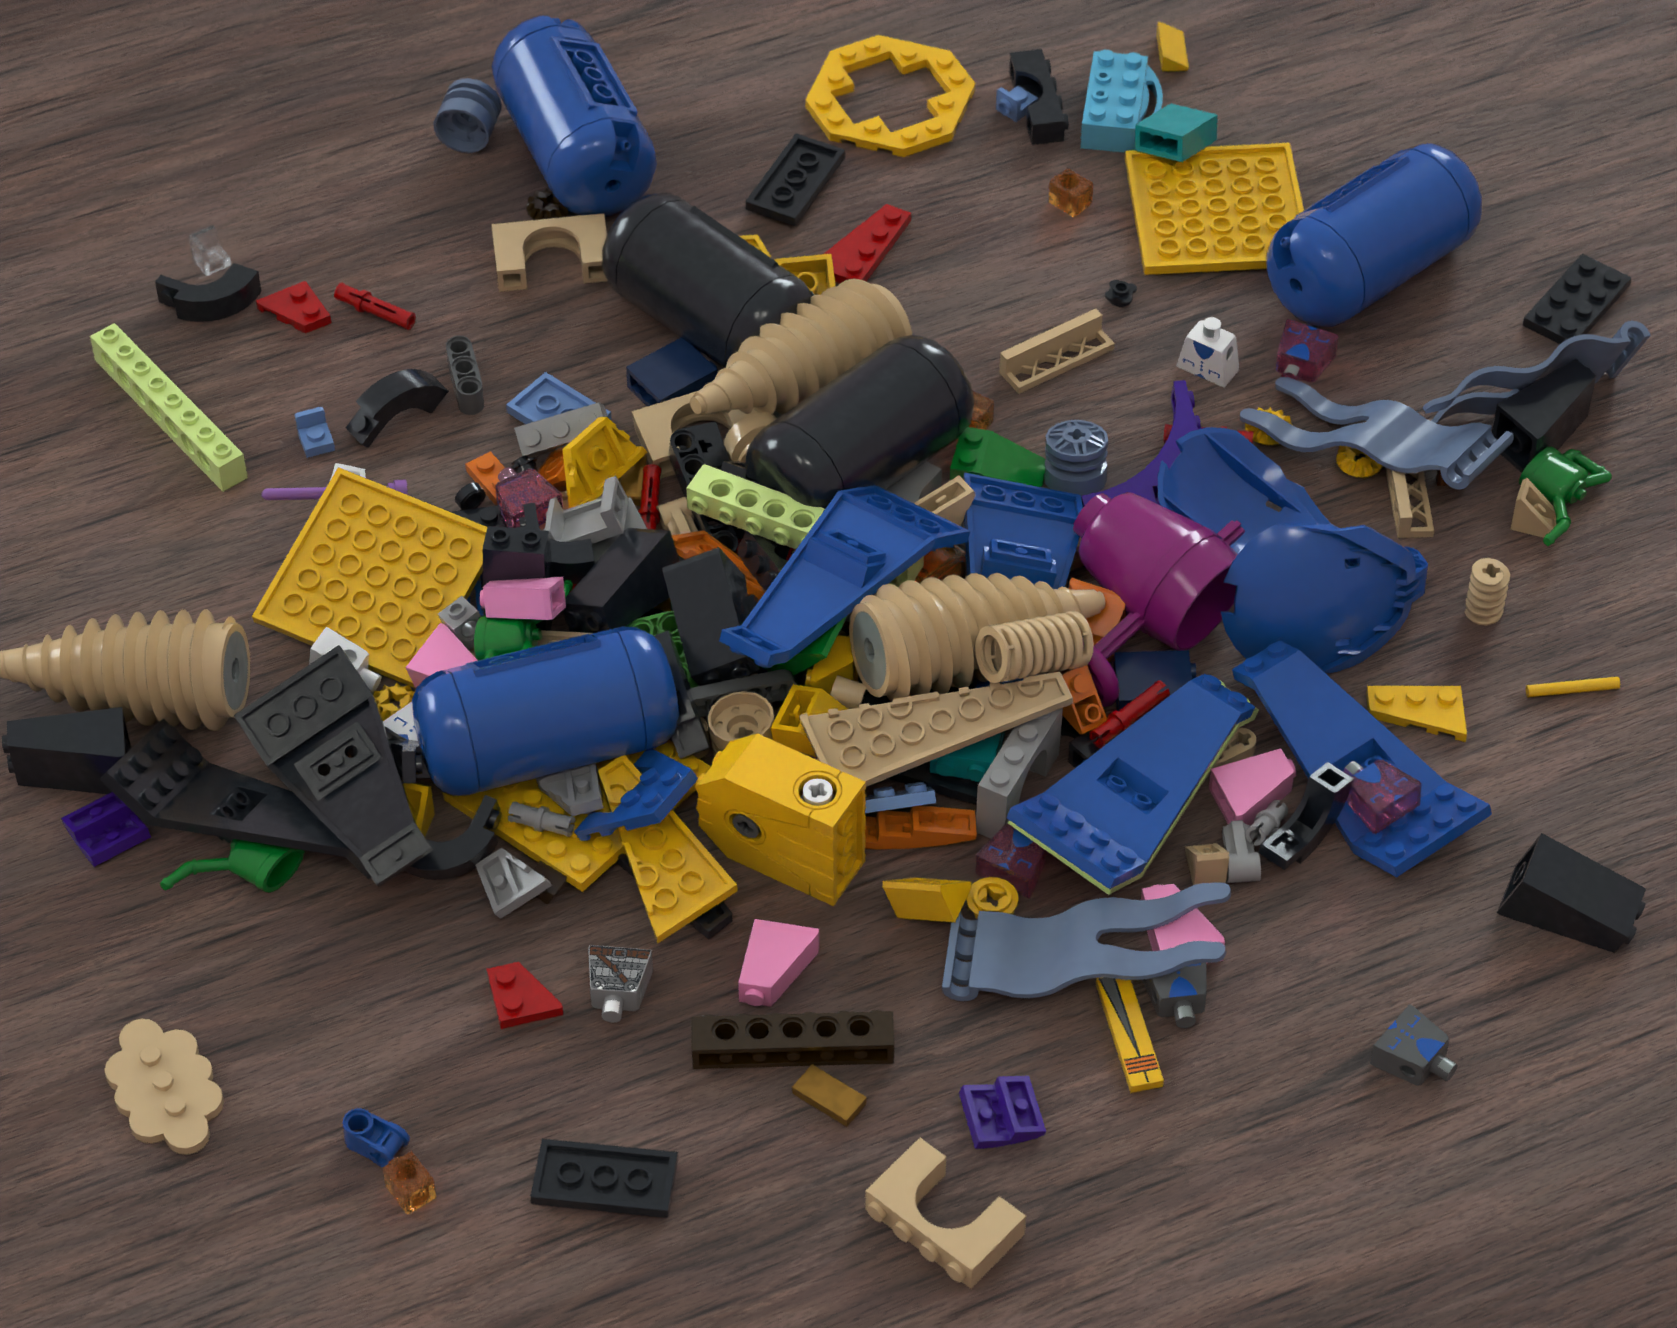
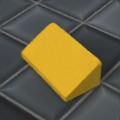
M1157 22L1156 37L1161 71H1188L1189 66L1183 31L1165 23Z

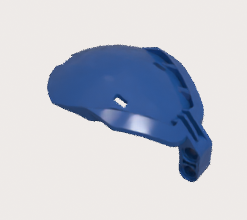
M1207 427L1190 431L1176 440L1181 453L1174 460L1170 468H1168L1165 462L1161 461L1157 476L1159 504L1212 529L1216 533L1221 531L1231 520L1234 522L1236 520L1239 521L1241 527L1245 529V533L1230 546L1237 554L1256 535L1274 524H1331L1310 498L1304 487L1286 479L1279 465L1264 455L1236 430ZM1270 501L1282 509L1278 512L1267 507L1265 503ZM1358 558L1345 559L1344 566L1357 565L1359 562Z
M1274 524L1250 540L1231 563L1224 583L1236 585L1234 613L1220 611L1225 632L1236 650L1246 659L1266 649L1270 644L1281 640L1300 650L1325 673H1333L1350 668L1363 662L1378 651L1402 627L1410 612L1412 602L1425 594L1428 563L1417 549L1404 547L1366 525L1338 528L1332 524ZM1358 558L1359 562L1357 565L1344 566L1345 559Z

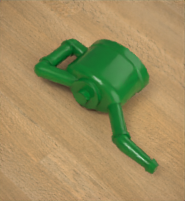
M1547 447L1531 460L1519 478L1520 485L1523 479L1528 478L1546 499L1553 504L1556 526L1549 534L1545 535L1543 539L1545 545L1550 546L1554 544L1555 540L1568 530L1571 519L1567 513V503L1573 504L1577 500L1582 501L1587 494L1585 488L1608 483L1612 479V474L1604 466H1600L1587 458L1579 450L1569 449L1564 454H1561L1554 447Z
M570 580L564 581L566 598L573 589V584ZM482 615L477 621L474 635L476 659L479 661L536 647L538 640L542 639L541 629L537 628L536 624L543 620L488 618L486 615Z
M233 839L228 857L203 860L192 859V861L181 865L167 878L165 877L160 882V886L163 890H168L191 874L197 875V873L229 870L231 873L252 883L258 889L270 893L279 889L294 875L303 860L304 850Z

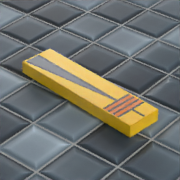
M1107 977L1096 978L1098 994L1130 1093L1163 1087L1164 1079L1131 980Z

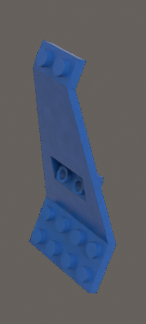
M964 472L962 479L975 492V498L970 508L966 510L964 518V528L970 531L968 542L965 543L967 576L971 573H978L988 578L991 574L1000 573L1008 579H1012L1014 576H1023L1033 585L1038 581H1043L1053 589L1065 587L1080 536L1073 531V526L1078 514L1083 509L1081 495ZM975 677L973 680L974 689L990 686L989 683H991L989 681L981 682ZM1023 678L1000 682V684L1023 681Z
M876 485L838 491L743 624L722 629L719 641L729 646L732 652L754 659V663L761 667L771 668L773 665L785 663L850 614L864 597L874 595L878 588L890 583L930 551H936V549L943 547L952 548L954 545L967 543L970 531Z
M1279 640L1232 669L1236 681L1255 690L1308 779L1310 775L1327 762L1353 778L1349 795L1335 824L1353 854L1398 877L1492 815L1490 804L1446 782L1300 650ZM1356 761L1363 767L1355 773L1357 774L1370 764L1375 763L1380 771L1381 780L1377 783L1361 780L1345 767L1350 762ZM1403 777H1405L1407 780H1409V781H1406V780L1404 779V780L1400 781L1399 783H1397V785H1399V787H1397V786L1394 784V783H1396L1397 781H1399L1400 779H1402ZM1379 793H1381L1382 795H1384V797H1382L1381 795H1379L1378 797L1374 798L1373 801H1375V803H1373V802L1370 800L1371 798H1373L1374 796H1376V795L1379 794ZM1395 795H1403L1402 797L1394 801Z
M1206 674L1198 676L1184 684L1045 792L1011 807L1006 818L1102 885L1112 889L1142 873L1235 725L1251 718L1255 706L1247 702L1244 695L1230 691L1221 685V681L1218 678Z

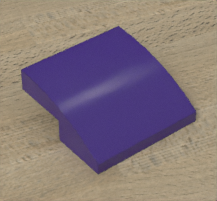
M113 792L61 818L63 825L74 842L94 867L151 838L148 827Z
M998 1076L994 1084L962 1085L959 1096L975 1149L1002 1147L1022 1143L1045 1135V1125L1029 1076Z

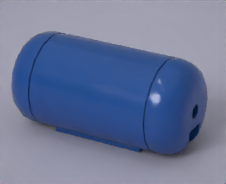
M544 15L523 21L509 31L497 47L492 64L496 90L553 195L568 211L579 215L604 213V217H609L624 211L632 202L641 198L651 186L657 161L653 142L637 116L638 111L599 43H596L577 21L567 19L561 23L558 18Z
M1422 144L1412 149L1400 150L1379 165L1372 166L1297 214L1294 219L1283 225L1273 235L1266 255L1267 274L1273 291L1289 312L1297 319L1309 325L1334 327L1342 324L1472 237L1482 215V196L1477 180L1465 162L1454 152L1439 145Z
M618 627L591 635L585 634L438 671L425 678L417 686L412 698L416 735L427 772L438 789L452 796H468L615 759L620 756L654 749L666 743L675 734L679 717L675 682L665 651L661 643L652 634L635 627Z

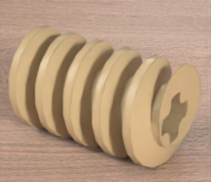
M1484 558L1476 561L1472 566L1465 614L1469 620L1478 625L1487 626L1494 624L1503 615L1508 584L1510 582V572L1502 562L1496 559Z

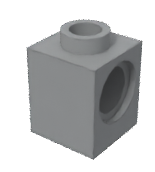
M461 596L439 612L438 616L441 622L454 633L468 650H471L474 647L476 624L481 615L475 607Z

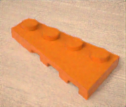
M706 531L672 535L677 554L680 557L688 559L719 547L745 575L748 596L754 594L760 600L766 592L745 566L739 555Z

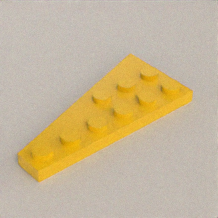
M626 755L618 757L598 770L599 779L611 813L620 805L622 796L628 791L633 790L640 782V776L642 775ZM673 810L667 814L661 823L628 831L625 826L617 828L657 943H660L738 891L734 880Z

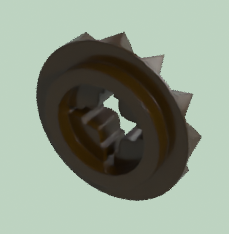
M547 188L544 192L535 191L534 196L528 197L526 210L533 220L562 218L570 213L553 195L552 191H548ZM549 202H553V204H549L544 209V204L547 205Z

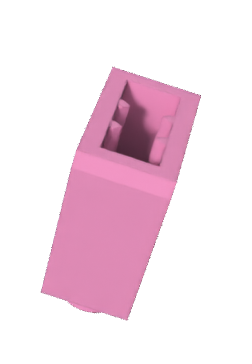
M563 577L489 581L483 586V590L480 591L481 608L485 609L486 617L552 620L566 608Z
M440 623L405 668L415 688H417L425 678L435 672L466 665V663L478 660L445 624Z
M1280 748L1212 768L1209 790L1228 824L1231 821L1242 820L1245 824L1251 826L1254 823L1255 816L1260 811L1266 810L1274 800L1281 801L1292 791L1293 778L1296 777V768L1293 761L1287 759Z
M1175 884L1153 885L1148 888H1142L1141 900L1167 897L1180 892ZM1197 908L1167 925L1147 930L1153 951L1170 949L1192 941L1220 942L1225 945L1223 935Z
M754 919L738 982L739 1002L752 1006L763 1005L772 1007L818 954L819 929Z

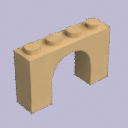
M604 213L492 224L499 292L527 289L525 263L534 252L547 247H562L574 252L581 261L584 283L607 281L602 268V248L607 237Z
M693 392L632 411L635 432L641 446L647 451L645 455H647L649 464L658 465L662 469L661 479L675 474L668 455L670 438L674 431L701 420L719 422L730 430L742 418L758 412L753 408L750 414H745L739 409L731 410L729 413L722 411L707 415L696 414L690 405V399L696 393Z
M919 1138L866 1190L865 1209L875 1221H882L893 1229V1232L900 1240L904 1242L909 1241L918 1248L925 1259L930 1262L935 1261L946 1269L947 1274L953 1280L963 1282L969 1288H972L1025 1235L1026 1215L999 1196L976 1220L964 1227L947 1229L928 1222L920 1214L917 1206L921 1199L946 1175V1156L922 1138Z

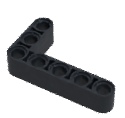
M678 429L671 435L668 455L683 494L687 499L686 488L695 477V475L687 472H698L703 464H708L695 434L688 429ZM686 446L688 449L682 450L677 447ZM692 511L698 531H706L737 554L739 542L732 525L724 524L719 520ZM715 521L720 525L712 526L708 522ZM678 555L679 561L685 560L684 558Z

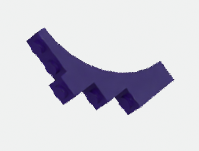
M1185 380L1173 382L1171 393L1173 425L1169 437L1159 454L1141 472L1126 482L1105 491L1083 495L1081 497L1083 507L1100 493H1104L1113 499L1120 494L1132 492L1159 504L1157 476L1161 461L1165 462L1168 468H1170L1174 460L1181 453L1176 440L1190 431L1203 429L1201 428L1199 416H1194V395L1192 391H1188Z

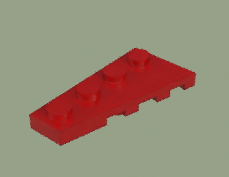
M886 204L823 253L832 255L835 282L842 283L849 279H859L867 282L911 222V212Z

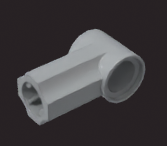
M1242 820L1231 821L1230 824L1222 828L1224 848L1229 852L1227 883L1260 881L1261 879L1260 856L1258 852L1254 851L1253 841L1249 843L1246 839L1245 833L1250 825L1245 824Z

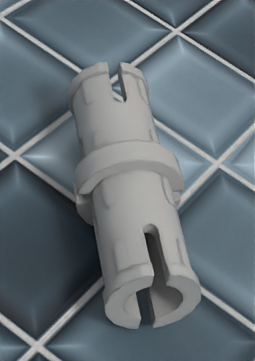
M1274 800L1266 810L1260 811L1255 816L1254 823L1245 833L1249 843L1254 838H1257L1253 845H1261L1269 835L1274 834L1279 829L1280 822L1288 815V807L1284 802L1277 808L1280 800Z
M514 801L509 808L508 814H513V816H508L509 822L534 827V830L538 832L547 830L570 837L575 828L574 824H570L575 823L574 816L551 812L548 807L541 806L535 808Z

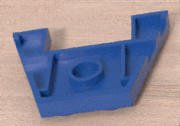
M654 749L646 750L633 764L642 774L640 782L635 788L622 796L620 805L612 813L591 812L574 832L580 841L590 840V834L599 832L603 837L611 835L621 826H625L628 831L661 823L694 785L698 777L691 768Z

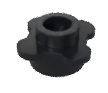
M1112 280L1109 283V291L1105 292V298L1116 307L1128 306L1132 302V294L1137 291V287L1133 283L1128 284L1125 281Z
M523 456L512 462L509 470L517 482L527 480L538 472L535 462L537 461L536 457L528 458V456Z

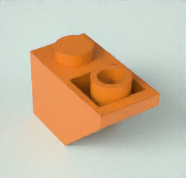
M1088 666L1056 671L1061 673L1073 697V704L1063 707L1062 715L1079 734H1084L1105 722L1107 717Z

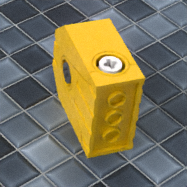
M757 733L730 741L723 751L717 752L712 761V766L707 773H702L697 779L695 791L698 793L696 810L699 813V826L724 855L733 861L807 895L811 893L812 897L831 906L836 904L865 862L866 782L843 771L841 772V770Z

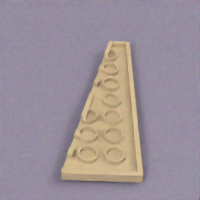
M1054 672L1025 677L1023 681L1005 684L989 683L990 686L975 689L963 687L959 688L957 692L945 694L932 692L893 699V702L869 705V703L859 704V708L841 711L835 708L829 709L828 713L811 716L805 713L799 717L818 761L865 781L867 787L1073 704V697L1061 673Z

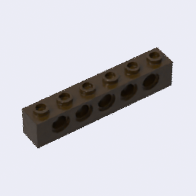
M893 1011L804 1012L802 1014L771 1013L768 1015L737 1014L735 1016L703 1015L701 1017H691L693 1069L811 1066L812 1064L814 1066L894 1064Z

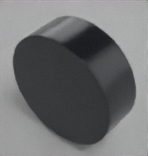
M469 483L458 491L455 496V502L461 510L477 508L483 503L486 492L479 483Z

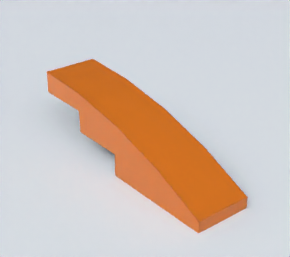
M920 805L911 807L910 812L878 811L876 817H866L865 849H912L976 840L975 810Z

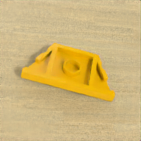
M598 417L562 449L569 508L597 499L603 494L605 479L614 476L619 479L647 454L643 446L633 444L629 440L631 436L625 431L619 430L616 424L608 417Z

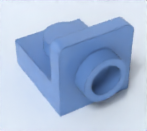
M1016 86L1010 92L1001 87L997 90L996 110L1017 122L1027 115V106L1037 102L1038 97L1020 86Z
M323 407L295 413L297 433L306 458L335 451L334 441L326 423Z

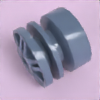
M469 78L456 80L450 84L433 122L434 132L439 140L451 149L465 153L478 152L486 147L502 110L501 99L494 89L479 80Z
M1067 420L1052 426L1045 436L1046 460L1044 477L1046 485L1052 490L1078 494L1081 497L1103 489L1107 482L1106 458L1108 456V436L1106 431L1097 424L1083 420Z

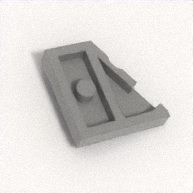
M596 763L536 778L539 789L571 816L589 814L595 810L603 809Z
M503 848L498 849L476 864L493 912L500 919L552 886L551 882L544 876L531 869Z

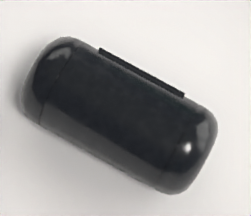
M667 192L644 195L632 202L616 218L608 231L602 248L603 272L609 285L617 293L724 368H726L730 356L738 352L745 339L751 336L760 337V327L768 323L780 325L782 313L797 314V304H810V297L814 296V293L808 289L801 279L780 266L775 260L697 207L692 206L679 196Z
M909 335L891 340L764 427L748 446L745 461L747 477L753 479L751 482L787 494L805 506L822 507L826 509L836 493L841 490L873 485L888 490L955 442L971 424L975 402L971 383L954 356L935 340L917 335Z

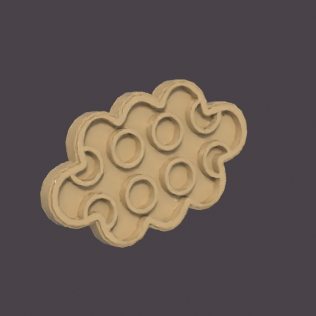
M138 1019L128 1023L121 1030L119 1036L122 1051L112 1055L106 1062L104 1069L108 1084L112 1089L116 1090L114 1097L118 1111L129 1117L131 1132L137 1140L143 1143H156L165 1140L169 1148L178 1154L188 1155L198 1152L209 1141L208 1121L218 1116L224 1104L221 1088L212 1081L213 1071L210 1061L198 1055L199 1050L195 1037L185 1030H172L163 1033L161 1027L150 1019Z

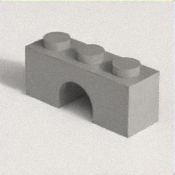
M598 402L515 427L522 456H528V458L537 457L553 452L560 446L569 444L598 417H608L605 406Z

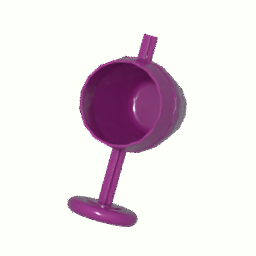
M1132 492L1120 494L1113 499L1104 493H1100L1093 497L1080 511L1075 520L1073 531L1081 537L1079 545L1081 562L1102 588L1112 590L1122 599L1126 610V617L1094 645L1093 655L1087 664L1103 708L1112 706L1120 693L1118 678L1107 659L1138 630L1177 651L1188 650L1205 639L1222 621L1220 611L1229 612L1234 605L1236 585L1224 583V579L1231 563L1238 555L1230 546L1245 533V529L1241 527L1239 521L1236 520L1234 522L1231 520L1221 531L1216 533L1212 529Z

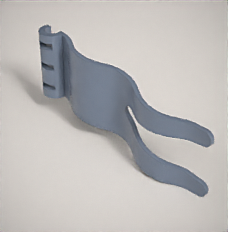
M1627 321L1612 338L1590 334L1571 337L1562 342L1547 360L1537 366L1530 368L1492 366L1479 369L1468 375L1451 394L1426 403L1423 406V410L1425 413L1439 411L1431 420L1434 423H1438L1447 416L1464 412L1493 415L1496 412L1498 403L1574 359H1577L1596 375L1595 383L1598 382L1605 372H1607L1610 379L1615 378L1651 336L1650 332L1640 322ZM1479 385L1513 389L1510 392L1504 393L1474 392L1457 397L1464 390Z
M1289 377L1278 378L1275 381V388L1297 399L1320 419L1341 425L1364 420L1366 422L1318 433L1299 429L1269 412L1247 408L1240 412V420L1243 423L1261 429L1275 441L1289 449L1301 452H1315L1334 446L1352 447L1365 453L1380 465L1394 471L1418 473L1426 470H1440L1443 480L1454 489L1466 488L1511 445L1514 438L1513 433L1506 431L1499 439H1496L1491 432L1492 426L1483 423H1469L1461 426L1440 425L1424 418L1411 407L1397 401L1377 400L1359 406L1339 405L1326 399L1309 385Z
M1201 883L1173 895L1152 900H1132L1115 897L1093 899L1080 903L1061 914L1046 918H1025L1004 912L979 911L977 920H968L961 915L960 911L956 922H951L942 991L947 997L956 1001L973 1000L977 997L979 991L994 992L1016 998H1036L1056 993L1073 983L1091 978L1107 977L1123 980H1143L1167 975L1195 963L1219 962L1226 955L1225 946L1220 942L1192 941L1166 950L1135 951L1118 946L1100 944L1098 939L1102 934L1109 932H1141L1155 929L1179 919L1198 907L1224 903L1231 897L1230 887L1226 883ZM961 934L969 935V936H975V937H965V936H962ZM957 958L962 959V960H972V961H971V962H962V961L958 960ZM953 983L960 984V985H968V986H967V987H959V986H956V985L953 984Z

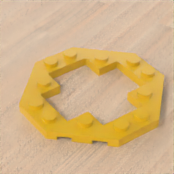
M876 35L829 52L806 97V109L830 141L841 143L842 140L856 142V147L873 151L882 148L891 150L892 155L906 157L953 140L958 123H961L967 110L969 99L975 93V82L949 50ZM891 59L902 75L927 67L946 92L927 99V108L935 118L894 132H890L879 116L854 124L835 98L854 91V82L847 73Z

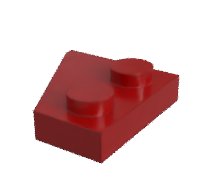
M306 281L256 300L258 311L264 313L267 310L276 314L278 321L293 325L295 329L305 334L331 324L330 314Z
M520 962L486 969L501 1029L564 1015L562 1003Z

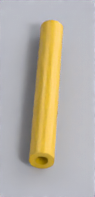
M1617 676L1526 685L1525 690L1527 697L1620 689V678Z

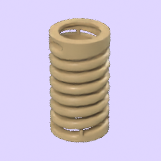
M1079 612L1057 613L1055 615L1006 622L981 628L976 637L975 655L978 667L985 679L991 683H1000L1016 678L1022 679L1027 676L1054 673L1056 671L1086 666L1093 655V635L1087 620Z

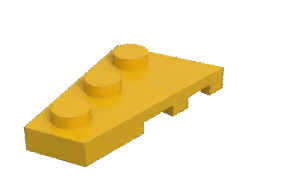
M1367 686L1368 712L1377 720L1403 727L1412 724L1427 728V733L1438 735L1439 732L1455 735V740L1466 742L1467 730L1461 686Z

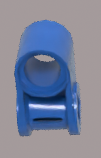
M357 1108L350 1110L343 1118L344 1140L347 1148L372 1160L383 1168H390L394 1164V1156L400 1148L407 1146L410 1142L408 1133L402 1127L388 1122L365 1109ZM357 1129H364V1130L361 1131V1132H355V1131H354V1130H357Z

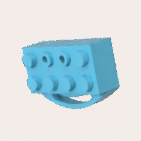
M1111 50L1094 51L1082 120L1080 148L1122 153L1135 150V125L1143 120L1147 112L1149 103L1148 87L1157 100L1153 114L1162 109V88L1156 74L1147 65L1148 56H1141L1136 52L1120 54L1113 53Z

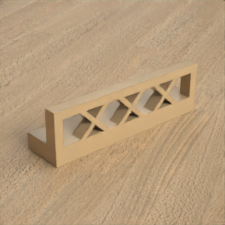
M1095 308L1000 352L999 373L1020 394L1114 350L1115 343L1103 332L1102 314ZM1095 338L1102 343L1097 347L1086 345V342ZM1067 351L1079 352V355L1074 358L1062 356ZM1043 362L1055 363V366L1050 369L1038 367ZM1020 373L1030 374L1031 378L1020 382L1015 375Z
M1385 467L1397 538L1433 537L1434 526L1424 471L1408 473L1417 479V481L1410 485L1406 482V473ZM1409 496H1414L1421 503L1416 507L1410 505ZM1416 517L1425 523V527H1411L1412 519Z

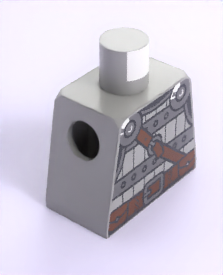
M589 945L591 1004L594 1008L602 1009L601 1016L605 1021L611 1023L619 1022L622 1017V1011H636L640 1008L653 972L652 950Z

